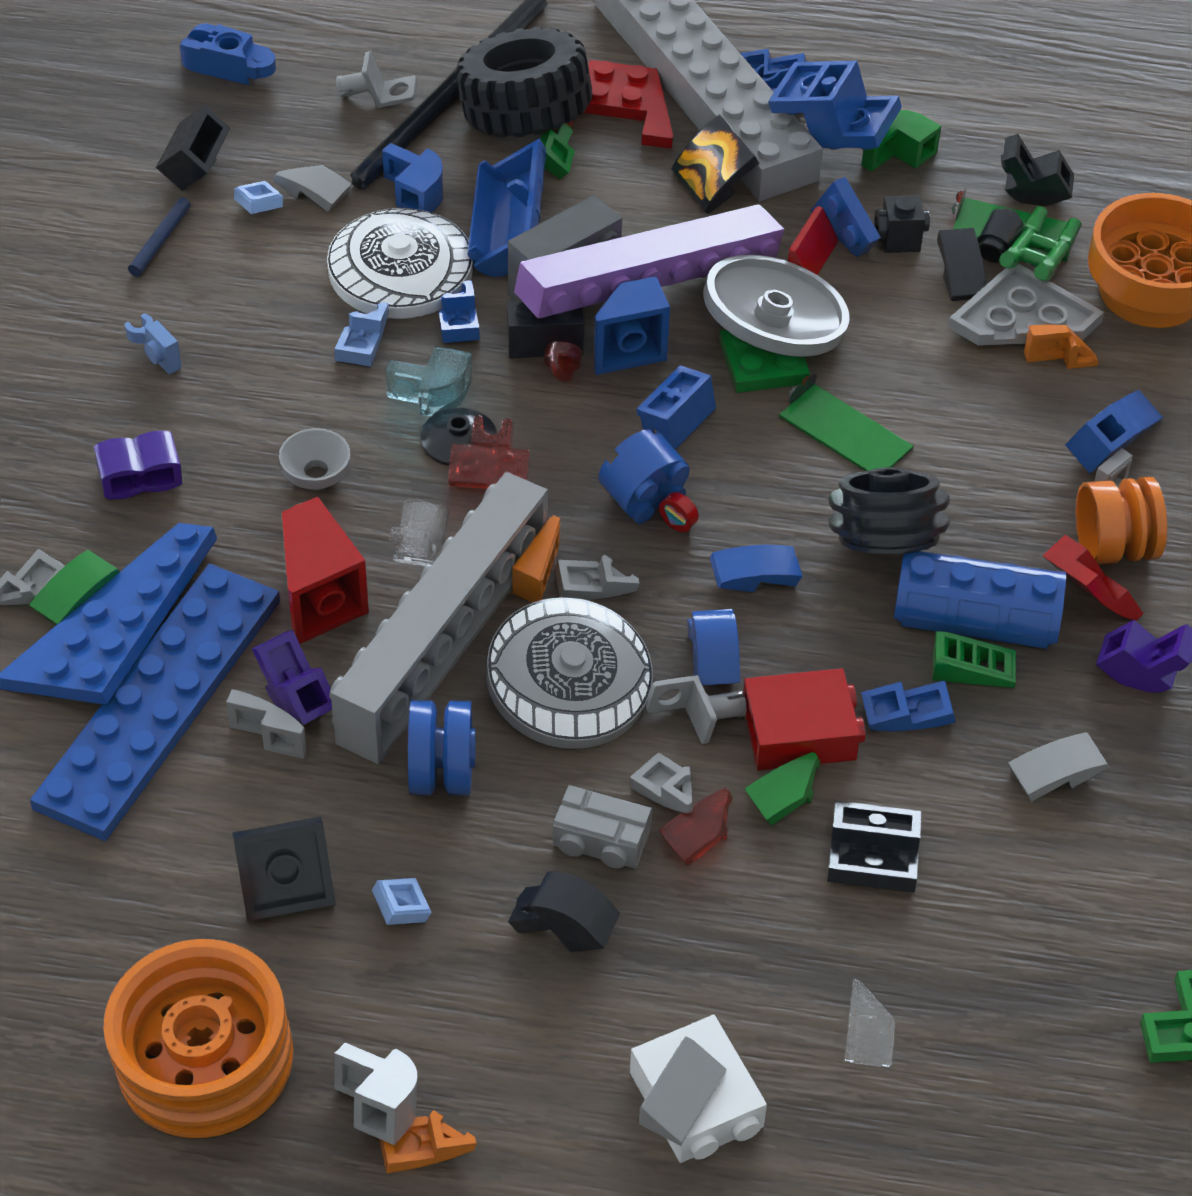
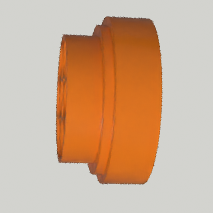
M1164 193L1135 194L1113 202L1098 216L1089 247L1088 266L1092 277L1098 284L1103 302L1117 316L1131 323L1152 328L1173 327L1192 319V200Z

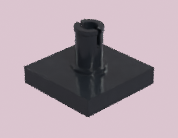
M321 816L232 833L247 922L336 905Z

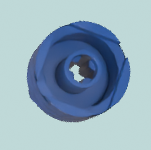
M648 429L637 432L620 443L614 449L619 455L611 464L606 459L598 475L600 484L630 518H633L636 523L642 524L652 517L655 509L659 507V504L670 493L686 494L683 486L689 476L690 468L688 463L660 432L657 431L654 434Z

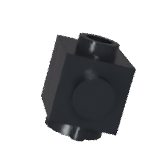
M920 195L884 197L883 209H876L874 227L881 237L879 241H883L885 253L921 252L923 232L929 231L930 216L928 210H923Z

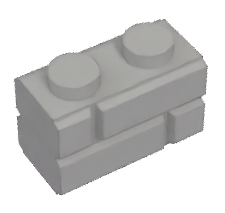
M568 785L562 805H560L554 819L553 846L559 847L563 853L569 856L578 857L584 854L601 859L605 865L612 868L627 866L637 869L643 848H645L651 831L652 808Z

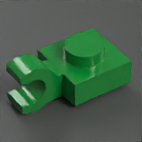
M567 123L562 124L561 128H558L555 132L552 129L547 130L540 137V140L546 147L545 169L549 170L559 180L569 173L575 150L568 145L573 128Z

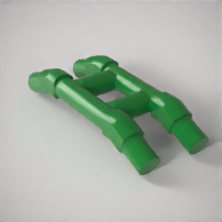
M1042 206L1035 207L1019 237L1011 248L1000 256V264L1010 269L1015 268L1022 261L1036 266L1034 275L1037 279L1042 281L1051 279L1064 256L1072 248L1082 226L1081 221L1077 218H1070L1056 241L1039 235L1048 211ZM1028 247H1032L1049 254L1046 255L1035 250L1029 249Z

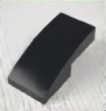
M974 228L939 230L937 243L945 265L943 278L950 300H970L986 286L984 266Z

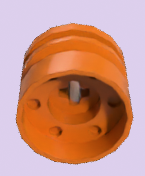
M1139 477L1136 481L1135 479L1126 478L1121 481L1119 487L1111 480L1083 482L1077 493L1075 511L1079 544L1089 550L1098 565L1118 563L1122 559L1123 553L1130 561H1140L1142 557L1147 560H1155L1163 555L1167 541V513L1164 496L1159 483L1154 477Z

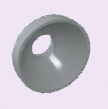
M312 428L299 431L288 437L279 451L282 473L292 484L301 488L321 490L339 482L347 474L350 467L351 453L348 443L342 436L331 430ZM313 467H321L327 470V473L319 478H312L305 474L307 470Z

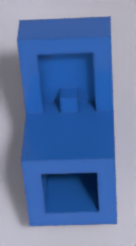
M392 143L387 145L382 150L384 178L395 182L396 207L418 209L432 213L443 200V165L441 159L428 148L419 156Z
M733 609L692 611V619H687L688 636L693 643L694 676L698 675L702 685L740 683L739 640Z

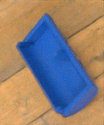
M540 139L494 165H490L486 160L478 164L467 255L473 260V267L482 274L492 277L508 275V241L540 223L546 162V147Z
M927 551L903 553L894 619H897V622H901L902 627L934 632H949L966 637L1047 649L1048 645H1052V643L1057 644L1064 605L1066 572Z

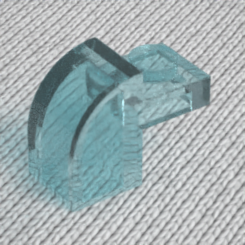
M435 346L427 367L390 360L386 368L387 397L419 403V415L432 416L440 411L456 408L465 399L472 381V353Z

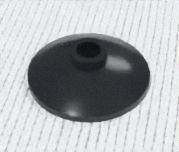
M450 408L440 411L431 416L421 430V445L425 453L434 461L447 466L464 467L477 464L486 459L494 451L497 444V430L491 419L483 413L469 408Z

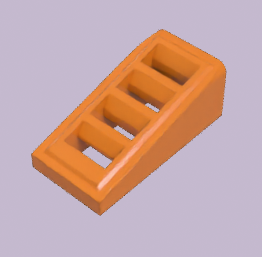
M553 515L548 519L512 567L513 594L532 603L541 601L558 552L560 545L559 517Z

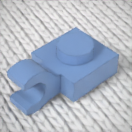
M144 313L141 315L143 327L135 328L129 322L124 323L128 340L137 344L143 343L145 352L153 364L158 363L168 374L182 368L178 341L158 320L153 322L152 317Z

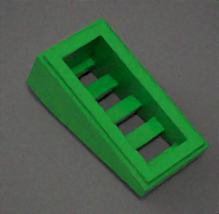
M936 631L933 645L932 680L1015 688L1016 651L961 635ZM964 659H971V663L965 662ZM980 660L987 661V667L980 666ZM996 662H1004V672L996 670Z

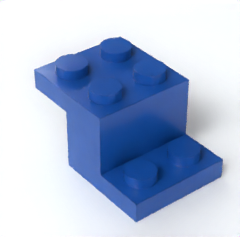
M857 60L794 62L768 101L771 113H786L788 115L804 113L809 134L822 148L831 150L840 148H861L864 150L878 148L902 108L899 96H867Z

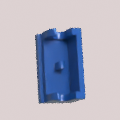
M680 365L636 409L637 415L641 418L643 430L650 429L654 434V429L657 430L676 450L716 409L711 375Z

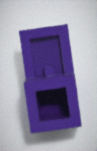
M1132 620L1105 635L1096 665L1122 685L1145 692L1167 691L1172 689L1177 671L1184 670L1192 662V628L1185 624L1157 639L1135 620Z
M288 630L252 648L268 682L265 689L277 707L286 711L301 725L332 710V700L329 697L331 687L322 668L310 667L293 630Z

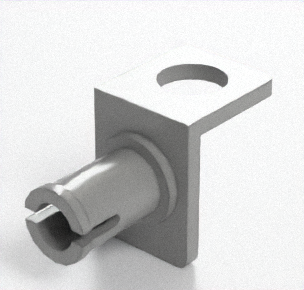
M371 51L365 52L362 72L336 77L337 91L340 92V97L342 98L369 92L377 108L415 100L418 83L416 76L384 81ZM398 87H408V89L401 95H391V93Z
M698 675L655 681L652 684L645 706L648 713L685 708L701 744L709 743L717 720L744 717L746 714L745 697H742L743 693L740 690L708 696ZM668 690H680L675 697L669 700H659V697Z

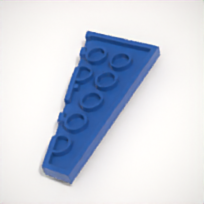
M185 523L176 524L0 672V689L107 705L216 542L217 536L214 528Z

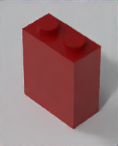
M843 668L744 678L745 720L757 771L777 769L796 758L815 752L818 756L820 764L857 760L859 743L865 742V726L862 717L856 718L854 711L857 706L855 687L853 684H847Z

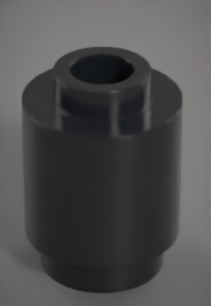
M1004 208L995 209L991 212L978 238L981 256L985 260L1000 263V256L1011 248L1021 234L1024 224L1015 211Z

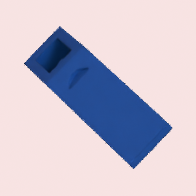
M1138 389L1109 405L1086 422L1065 446L1091 474L1121 448L1124 449L1164 417Z

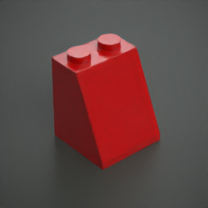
M319 497L296 504L292 508L283 511L282 523L292 630L299 644H302L369 613L366 563L363 556Z

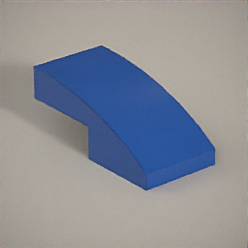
M740 546L716 551L710 556L718 588L754 592L760 582L796 587L803 577L793 546Z
M945 680L904 691L902 682L861 692L870 730L906 731L956 723Z

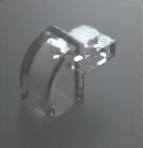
M405 499L400 526L392 524L389 541L396 545L393 562L426 567L429 563L433 564L442 551L450 511L444 505Z

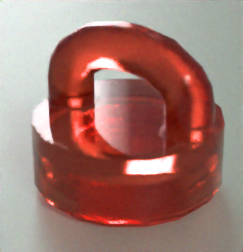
M568 342L551 343L545 348L544 364L551 368L554 376L559 381L568 382L572 378L573 371L580 368L582 351L576 345Z

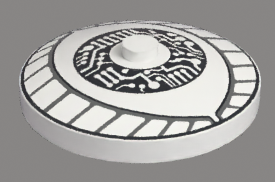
M394 208L372 212L347 224L333 239L327 256L329 279L333 289L341 299L364 313L376 311L377 304L386 302L389 303L387 318L404 319L424 316L441 310V296L447 292L450 294L458 293L462 290V283L466 280H471L473 260L467 255L469 240L454 223L428 211Z

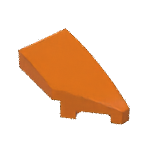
M1029 325L1024 347V355L1027 362L1064 359L1067 369L1098 366L1099 361L1096 354L1067 325Z
M433 1110L429 1118L426 1116L415 1117L411 1127L395 1145L381 1139L379 1141L386 1173H393L436 1164L474 1151L476 1138L469 1132L463 1135L443 1122L444 1117Z

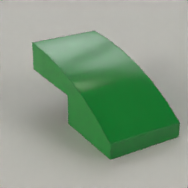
M86 550L63 567L40 590L29 606L57 625L120 571L90 550Z

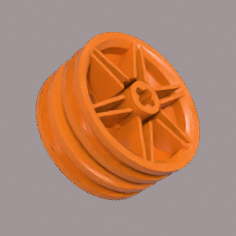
M194 939L162 947L134 964L119 980L108 1000L104 1015V1038L121 1092L133 1112L145 1123L159 1131L185 1138H208L233 1132L251 1123L270 1108L280 1096L289 1079L293 1065L294 1046L279 982L262 959L241 946L221 940ZM213 996H221V998L216 999ZM170 1008V1009L167 1011L166 1015H165V1016H162L163 1012H164L166 1009ZM256 1027L254 1032L248 1034L251 1030H253ZM146 1054L155 1056L156 1058L149 1059L146 1057Z

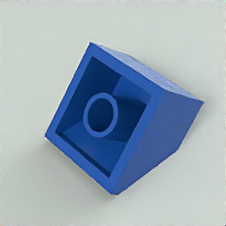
M656 276L620 283L596 314L594 338V372L596 375L667 361L670 305Z

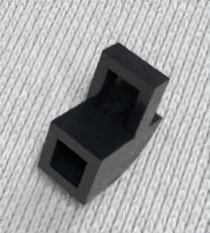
M1019 134L1005 138L1004 153L1001 154V164L1007 174L1005 191L1010 197L1023 204L1048 206L1072 198L1074 173L1060 150L1033 158Z
M550 871L546 873L541 885L525 887L524 891L517 898L516 906L508 923L518 933L550 929L570 952L604 949L620 912L600 890L589 882L571 874Z

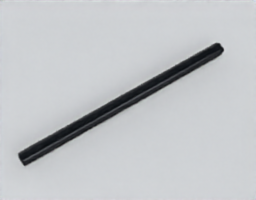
M524 0L488 38H493L496 34L502 32L509 33L514 32L515 29L525 28L547 6V1ZM455 70L351 172L350 176L353 186L365 189L383 171L382 150L390 143L405 149L459 95Z

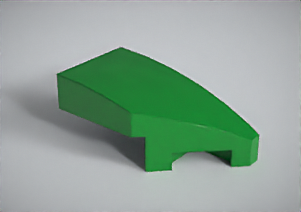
M815 752L806 754L769 772L745 788V791L770 826L777 823L803 803H812L814 793L812 785L816 769H819L820 760Z

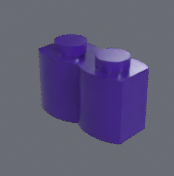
M151 431L133 439L113 438L102 441L94 446L96 466L104 497L107 499L129 498L143 491L161 492L183 484L181 464L172 433L169 431Z

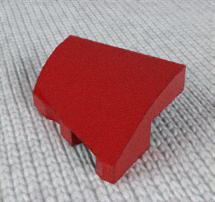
M1064 535L1042 555L1059 571L1066 572L1068 578L1116 614L1135 621L1143 615V612L1129 591L1107 577L1089 550L1069 536Z

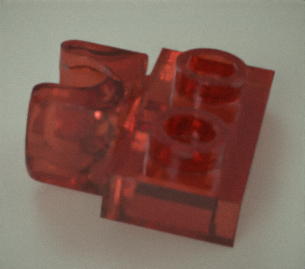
M476 416L473 420L472 445L452 444L448 474L449 486L487 489L491 484H496L505 472L528 480L530 450L512 449L514 426L513 421L509 418H505L502 421L501 430L497 434L490 435L485 432L483 418Z

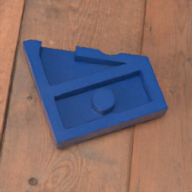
M846 177L834 181L810 210L812 213L817 206L823 207L838 240L855 257L869 252L881 238Z

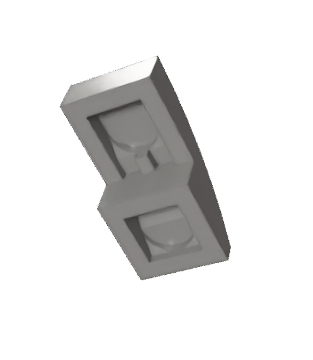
M231 690L226 701L230 728L262 735L264 750L301 759L305 758L307 754L305 730L294 717L264 699L238 690Z
M1087 732L1050 742L1008 762L1031 802L1067 782L1071 788H1074L1109 768L1106 760Z

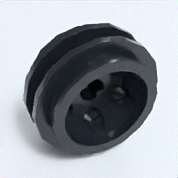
M884 467L853 473L843 477L839 481V489L833 491L829 496V505L834 511H837L829 518V527L834 533L839 535V541L843 546L855 551L874 554H902L926 550L937 545L940 540L939 534L946 532L950 526V518L943 512L950 504V496L945 490L939 488L940 481L935 476L923 472L896 467Z

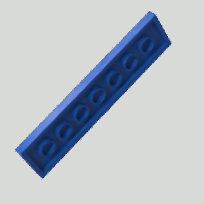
M209 563L142 651L108 704L100 706L31 797L32 810L103 841H107L280 603V592Z

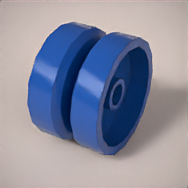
M411 700L408 725L409 794L432 795L437 786V769L443 768L444 789L449 796H470L472 768H475L476 729L472 728V701H449L445 707L444 727H438V711L433 700Z

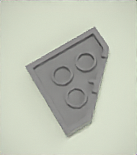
M1018 264L1015 268H1005L949 318L948 328L978 346L1025 344L1029 325H1067L1083 341L1102 323L1104 311L1049 280L1042 281L1037 279L1033 271Z

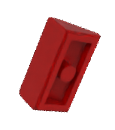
M817 206L789 248L788 262L799 265L816 275L819 274L838 243L837 235L823 207Z

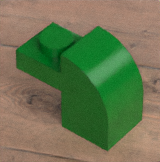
M900 110L878 148L863 149L861 166L872 172L895 156L916 169L938 152L941 125L920 113Z

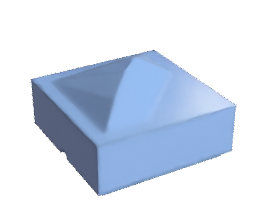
M266 181L234 188V200L250 214L283 207V195Z
M416 878L377 880L372 889L387 925L423 923L427 921L431 914V910Z

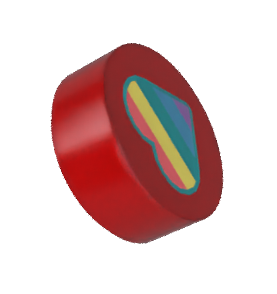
M672 492L659 504V512L662 519L668 526L678 532H687L699 519L695 504L681 493Z

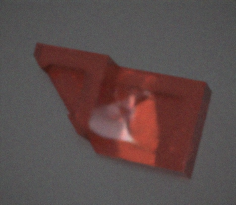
M723 788L695 803L693 810L689 814L680 813L658 830L687 866L691 865L721 839H727L728 828L726 823L729 804H732L733 798L727 788Z

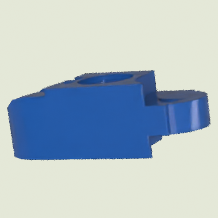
M208 23L199 24L190 31L189 35L180 44L182 65L193 72L249 85L248 77L253 79L266 78L276 71L275 54L270 48L253 43L251 34L220 24L217 26Z

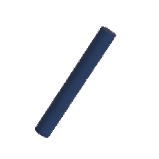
M181 197L177 200L128 266V271L133 276L138 277L142 274L190 209L191 203L186 198Z

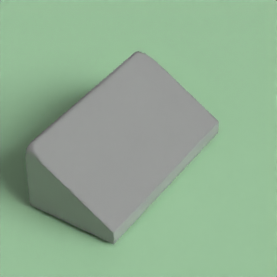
M685 1036L642 1103L639 1125L681 1146L724 1077L726 1068L698 1043Z

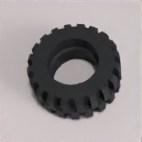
M533 27V29L529 30L521 28L515 29L514 32L496 34L493 38L487 37L481 40L478 45H472L468 48L467 52L463 53L455 69L465 119L476 130H480L487 135L493 133L497 137H507V135L525 137L526 134L534 133V135H538L549 129L561 128L562 124L571 123L576 119L577 115L583 114L593 95L584 45L567 31L560 32L559 29L550 28L549 30L542 27Z

